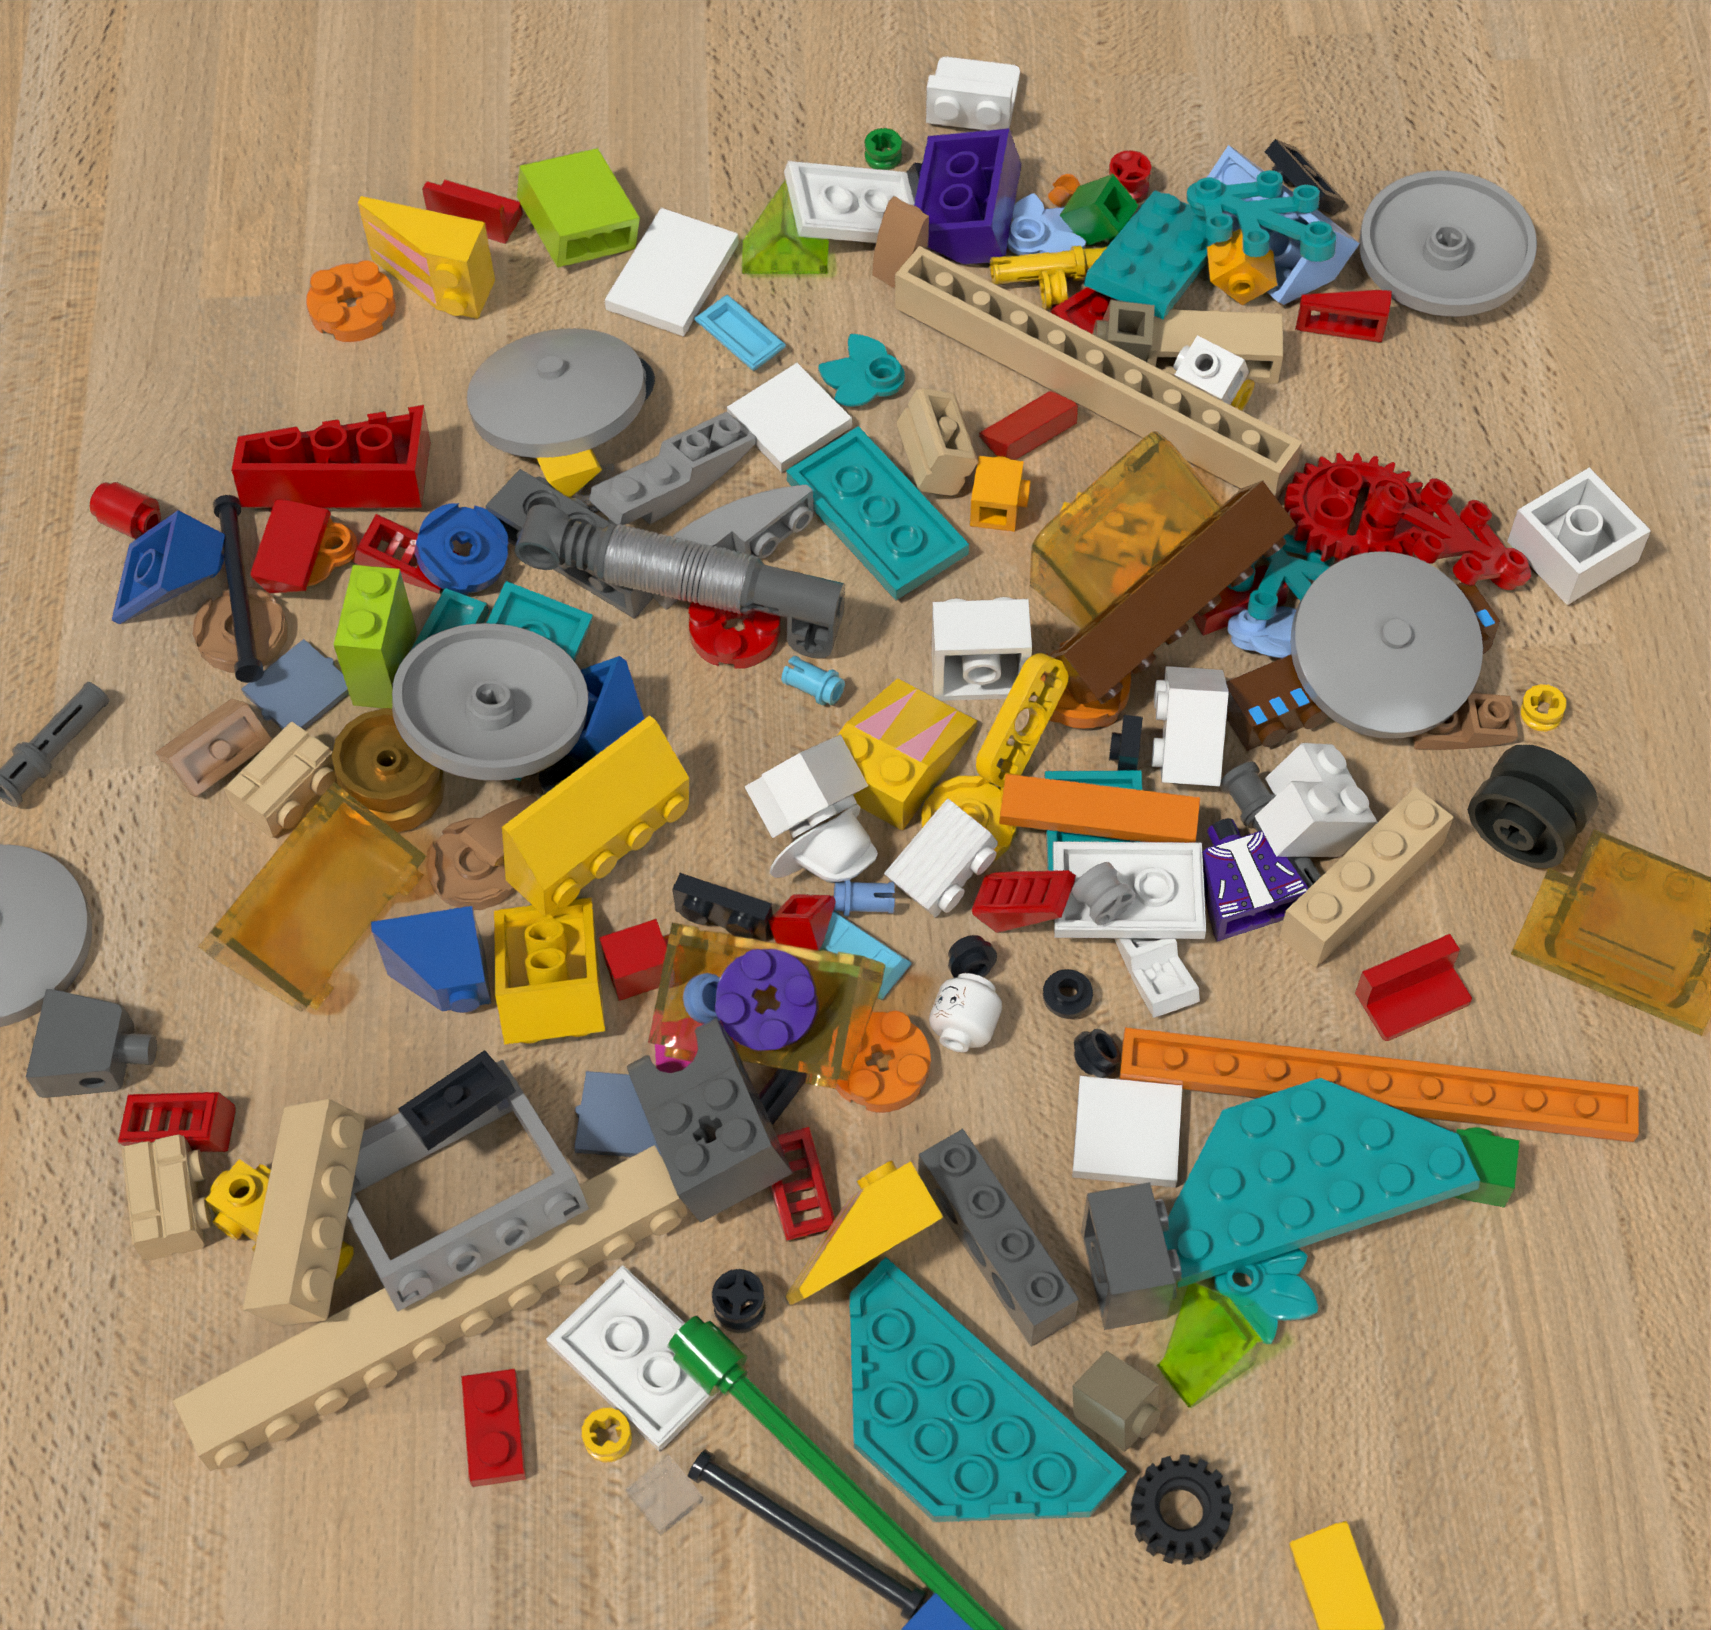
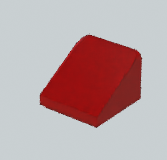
M793 894L768 920L777 948L784 952H818L824 942L836 901L834 896Z

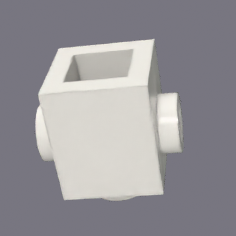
M1198 335L1191 347L1188 345L1183 347L1174 364V369L1177 370L1174 374L1176 378L1229 405L1249 373L1243 358Z

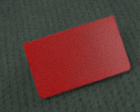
M444 179L441 185L426 181L422 187L426 210L485 222L487 238L503 244L507 243L523 215L522 205L519 201Z
M1451 934L1362 971L1355 994L1384 1041L1395 1039L1470 1005L1472 997L1453 968L1460 948Z

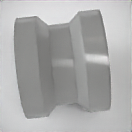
M1110 862L1100 863L1088 870L1077 880L1071 892L1079 903L1087 904L1090 908L1089 916L1097 925H1104L1119 917L1132 904L1136 895L1128 884H1121L1117 879L1118 871Z

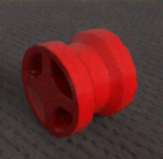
M1133 150L1122 151L1114 155L1109 163V175L1114 174L1137 204L1147 198L1152 169L1148 157L1141 152Z

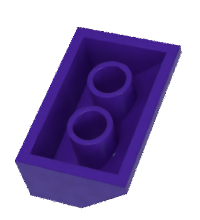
M1009 128L928 136L914 206L929 216L927 247L961 264L988 263L991 257H1004L1006 255L1022 166Z

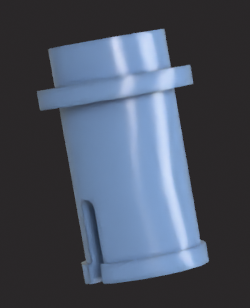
M850 880L835 882L834 898L836 903L834 911H843V916H849L850 911L888 912V914H893L895 898H892L895 893L894 882L863 883L850 882Z

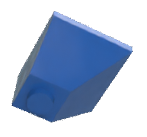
M177 510L130 543L111 621L121 624L195 588L208 578L215 577L224 563V554L221 552L225 534Z
M621 656L580 670L586 682L588 692L587 716L578 742L566 756H572L580 760L583 765L645 719L627 661Z
M472 906L371 922V930L388 976L441 1011L452 1010L464 1013L477 1009L479 1005L492 1003L485 949Z

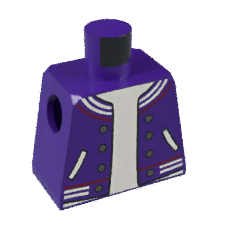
M1231 818L1222 819L1212 824L1208 828L1207 833L1213 846L1202 851L1204 898L1216 942L1283 921L1286 910L1308 890L1307 885L1287 857H1276L1263 831L1242 837L1234 820Z

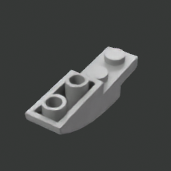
M724 412L662 441L659 456L593 486L589 501L617 525H626L640 517L647 523L652 524L688 503L722 477L755 445L757 437L728 412Z
M807 484L789 486L738 499L693 521L674 534L673 537L691 540V542L696 541V543H702V545L707 544L708 546H717V548H726V550H735V552L739 551L740 553L743 552L744 554L764 559L771 555L778 544L790 534L802 531L809 524L812 517H814L813 490ZM653 594L654 599L665 610L678 601V599Z

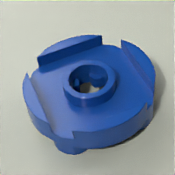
M449 503L436 508L423 520L414 549L418 565L424 575L440 588H447L463 595L482 591L495 583L503 573L508 556L507 532L499 519L485 508L474 505V509L468 507H458L459 503ZM457 540L460 544L471 543L470 556L455 554L452 542Z

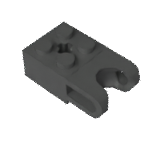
M717 1018L696 1028L695 1034L698 1051L693 1062L683 1070L674 1073L659 1071L652 1063L649 1055H645L627 1066L629 1076L676 1193L700 1223L793 1174L731 1036Z

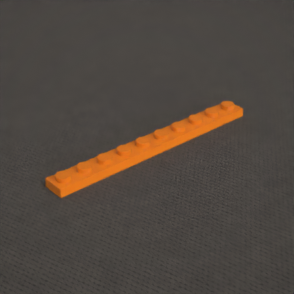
M1127 1027L1124 1029L1120 1080L1182 1085V1089L1260 1098L1322 1078L1415 1117L1634 1142L1639 1135V1087L1145 1029Z

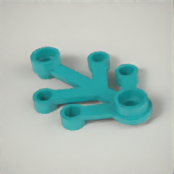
M1268 170L1259 173L1256 182L1226 185L1216 178L1207 177L1198 180L1187 189V202L1191 205L1193 213L1206 218V237L1211 241L1224 242L1232 237L1233 220L1229 215L1223 214L1224 211H1227L1237 216L1243 235L1242 250L1244 254L1250 257H1261L1269 252L1270 235L1266 230L1260 229L1259 225L1300 241V254L1306 260L1322 262L1329 260L1335 254L1336 234L1330 224L1315 221L1304 225L1279 215L1280 213L1297 211L1301 213L1316 211L1319 207L1320 192L1315 186L1301 185L1293 190V196L1276 198L1282 193L1283 176L1279 172ZM1258 196H1261V197H1263V198H1268V199L1254 200V201H1244V200H1242V199H1244V198H1251V197H1258Z
M1284 535L1283 538L1287 543L1275 554L1266 558L1270 563L1258 590L1250 594L1247 609L1249 615L1258 620L1273 618L1278 603L1277 594L1283 581L1301 601L1312 585L1308 579L1315 581L1324 571L1334 565L1335 557H1331L1323 562L1321 561L1323 551L1318 549L1308 553L1305 551L1307 540L1295 541L1293 535ZM1285 551L1305 555L1307 559L1302 560L1288 556ZM1256 561L1251 565L1254 570H1255L1254 565H1255ZM1255 571L1239 585L1231 587L1229 584L1228 587L1239 592L1249 590L1253 586Z

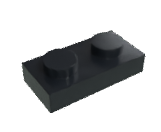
M1274 139L1264 151L1275 164L1272 167V171L1279 172L1283 176L1285 183L1293 184L1295 187L1312 185L1319 189L1318 209L1335 215L1346 203L1296 147Z
M679 873L672 891L675 911L680 913L682 917L695 924H706L708 922L723 927L731 935L739 939L751 940L755 938L767 942L772 931L768 921L773 916L772 903Z
M484 1050L399 1107L398 1110L407 1125L429 1151L512 1095L516 1090L508 1076Z

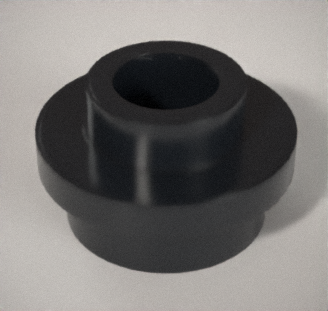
M969 935L959 939L951 946L948 952V968L954 978L963 973L985 977L997 961V952L994 946L978 935Z
M1070 969L1059 970L1051 974L1044 983L1043 1001L1046 1007L1058 1017L1066 1019L1077 1017L1086 1012L1092 1003V985L1088 978L1078 971ZM1062 987H1071L1077 993L1074 996L1067 997L1062 995L1059 990Z
M1094 1029L1091 1032L1083 1031L1074 1039V1058L1078 1066L1085 1073L1099 1078H1107L1115 1071V1065L1120 1061L1121 1054L1116 1042L1108 1033L1101 1029Z

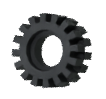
M1180 1454L1178 1461H1172L1170 1455L1161 1458L1158 1466L1152 1463L1147 1467L1144 1476H1140L1135 1486L1130 1505L1132 1506L1130 1521L1131 1525L1135 1524L1136 1531L1134 1535L1139 1543L1144 1540L1147 1543V1552L1152 1556L1156 1552L1164 1555L1163 1562L1170 1564L1173 1563L1174 1559H1182V1565L1192 1564L1194 1558L1199 1557L1200 1561L1209 1557L1213 1549L1217 1550L1221 1545L1233 1514V1504H1230L1229 1501L1232 1493L1229 1485L1223 1487L1221 1483L1223 1475L1217 1469L1213 1473L1207 1470L1208 1462L1199 1458L1198 1464L1189 1462L1190 1455ZM1174 1490H1184L1193 1494L1199 1500L1202 1507V1519L1200 1522L1189 1529H1177L1170 1526L1163 1519L1160 1512V1501L1167 1493Z

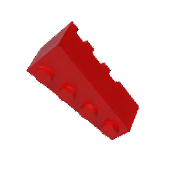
M424 405L408 407L409 414L387 417L386 411L367 414L368 421L341 425L340 419L324 421L321 426L311 431L301 432L296 426L238 436L231 470L241 507H273L275 500L283 499L320 508H422L431 444Z

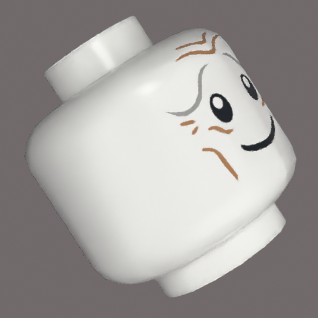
M963 973L957 978L946 980L941 985L929 1015V1022L934 1032L940 1036L939 1041L943 1046L956 1052H967L969 1048L983 1047L991 1040L1002 1011V1001L995 992V986L990 981L975 974Z

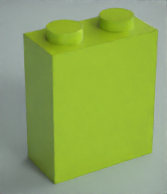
M598 148L519 166L517 198L557 268L636 249L640 217Z
M353 565L333 646L353 706L392 709V691L396 672L415 643L417 629L400 569Z

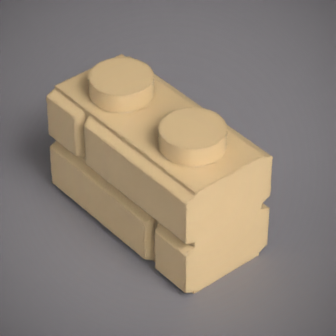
M925 388L917 389L908 403L909 408L904 409L896 422L915 483L921 492L949 496L958 494L966 482L965 477L971 474L978 463L974 448L971 446L972 442L956 396L950 392Z
M290 722L224 788L231 807L250 823L253 822L261 831L274 838L283 828L290 829L298 823L303 815L304 807L316 794L324 795L332 788L336 781L332 751L318 739L311 737L308 732L294 722Z
M179 1134L155 1139V1142L152 1143L146 1141L124 1146L122 1157L132 1244L142 1260L149 1261L171 1256L172 1253L180 1254L202 1249L205 1246L203 1229L211 1228L212 1220L209 1204L205 1200L206 1197L199 1198L197 1182L206 1178L205 1166L200 1150L193 1151L186 1138Z

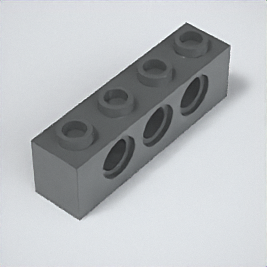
M519 469L486 504V510L499 519L507 532L508 542L516 546L529 509L534 505L543 504L559 508L572 519L573 524L576 521L583 522L584 526L591 524L595 525L596 529L598 527L605 528L611 523L615 524L612 520H605L593 513L583 501L577 498L570 499L558 492L543 477L537 476L535 478L522 469ZM564 563L553 569L633 619L654 598L651 592L598 580L595 573L588 571V567L586 570L577 569V566L571 568L567 567Z
M964 1129L957 1131L919 1153L918 1174L1030 1347L1075 1321L1079 1298Z

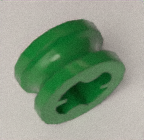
M878 128L866 136L864 141L865 161L871 168L891 170L900 164L902 159V139L897 132L888 128Z

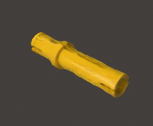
M1080 245L1072 246L1071 250L1062 252L991 257L990 275L992 283L999 285L1013 282L1039 281L1040 271H1047L1049 275H1053L1056 269H1063L1065 278H1073L1074 281L1084 280L1087 271L1107 247L1083 249Z

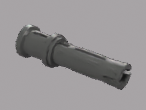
M86 682L83 688L29 743L23 741L12 749L13 756L0 768V799L12 807H17L23 801L21 795L38 778L44 779L50 773L52 768L50 762L103 707L108 705L109 698L98 686L91 682Z
M1252 761L1241 764L1228 772L1221 779L1219 787L1223 793H1229L1242 812L1240 816L1242 823L1251 829L1255 828L1259 832L1262 829L1255 815L1277 795L1270 794L1258 776L1260 768ZM1287 857L1308 889L1321 877V874L1309 857Z

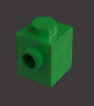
M1111 174L1078 186L1062 210L1060 217L1076 235L1086 241V246L1100 241H1112L1128 223L1139 205L1116 176Z
M1479 1127L1467 1128L1465 1130L1456 1129L1455 1133L1459 1134L1480 1179L1479 1189L1452 1198L1505 1208L1515 1189L1520 1140L1495 1136L1492 1131Z

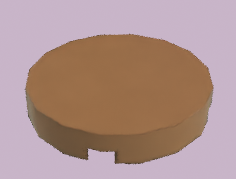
M247 587L257 659L265 666L279 655L286 643L288 623L282 607L273 596L266 591ZM228 589L222 591L223 596L218 597L214 601L210 598L201 606L194 618L193 637L202 658L212 667L229 673H235L234 665L238 662Z
M467 818L450 824L441 831L442 835L436 840L435 844L433 841L427 850L425 868L433 891L446 904L456 908L472 906L473 910H484L500 904L515 892V889L506 881L505 864L493 867L483 863L474 855V850L459 839L463 830L480 818Z

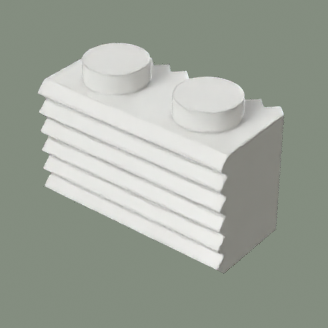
M947 798L884 874L932 916L937 917L941 910L947 913L959 903L965 892L962 886L971 878L973 872L980 875L991 865L996 857V852L993 849L996 848L998 842L987 829Z

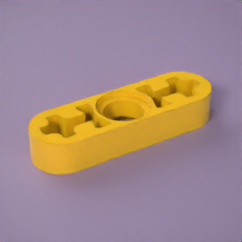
M1043 653L1034 654L1025 661L977 755L976 770L979 776L999 787H1004L1006 774L1021 775L1067 686L1069 675L1062 661ZM1045 672L1047 674V678L1043 682L1041 680L1042 674ZM1031 695L1037 697L1035 702L1029 700ZM1028 708V723L1022 730L1017 732L1015 729L1016 718L1021 711ZM1009 738L1015 740L1013 746L1007 743ZM1002 758L1004 762L1003 765L999 768L997 767V763L999 759Z

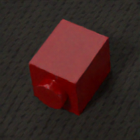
M657 919L599 937L603 959L618 1001L675 983L673 964L680 962V957L672 934L663 936Z

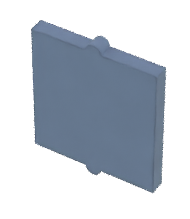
M305 639L265 669L264 675L260 680L248 683L241 689L243 694L262 711L264 720H272L282 730L290 722H294L306 730L349 695L343 673L335 667L333 658L322 656Z
M586 1071L581 1105L575 1108L576 1116L579 1118L574 1147L575 1153L633 1157L654 1145L660 1153L630 1076L628 1074Z

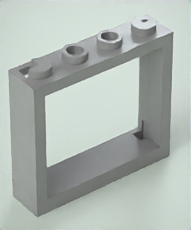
M503 1059L496 1063L508 1076L516 1092L428 1151L400 1113L363 1131L347 1218L397 1312L420 1299H424L459 1278L473 1273L476 1269L521 1247L528 1241L589 1209L576 1175ZM513 1111L552 1175L390 1261L355 1193Z

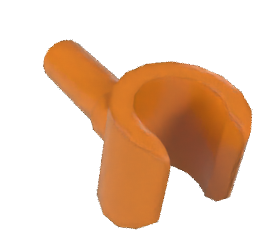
M1072 174L1060 176L1052 184L1055 188L1049 192V200L1056 206H1065L1077 187L1080 186L1078 179Z

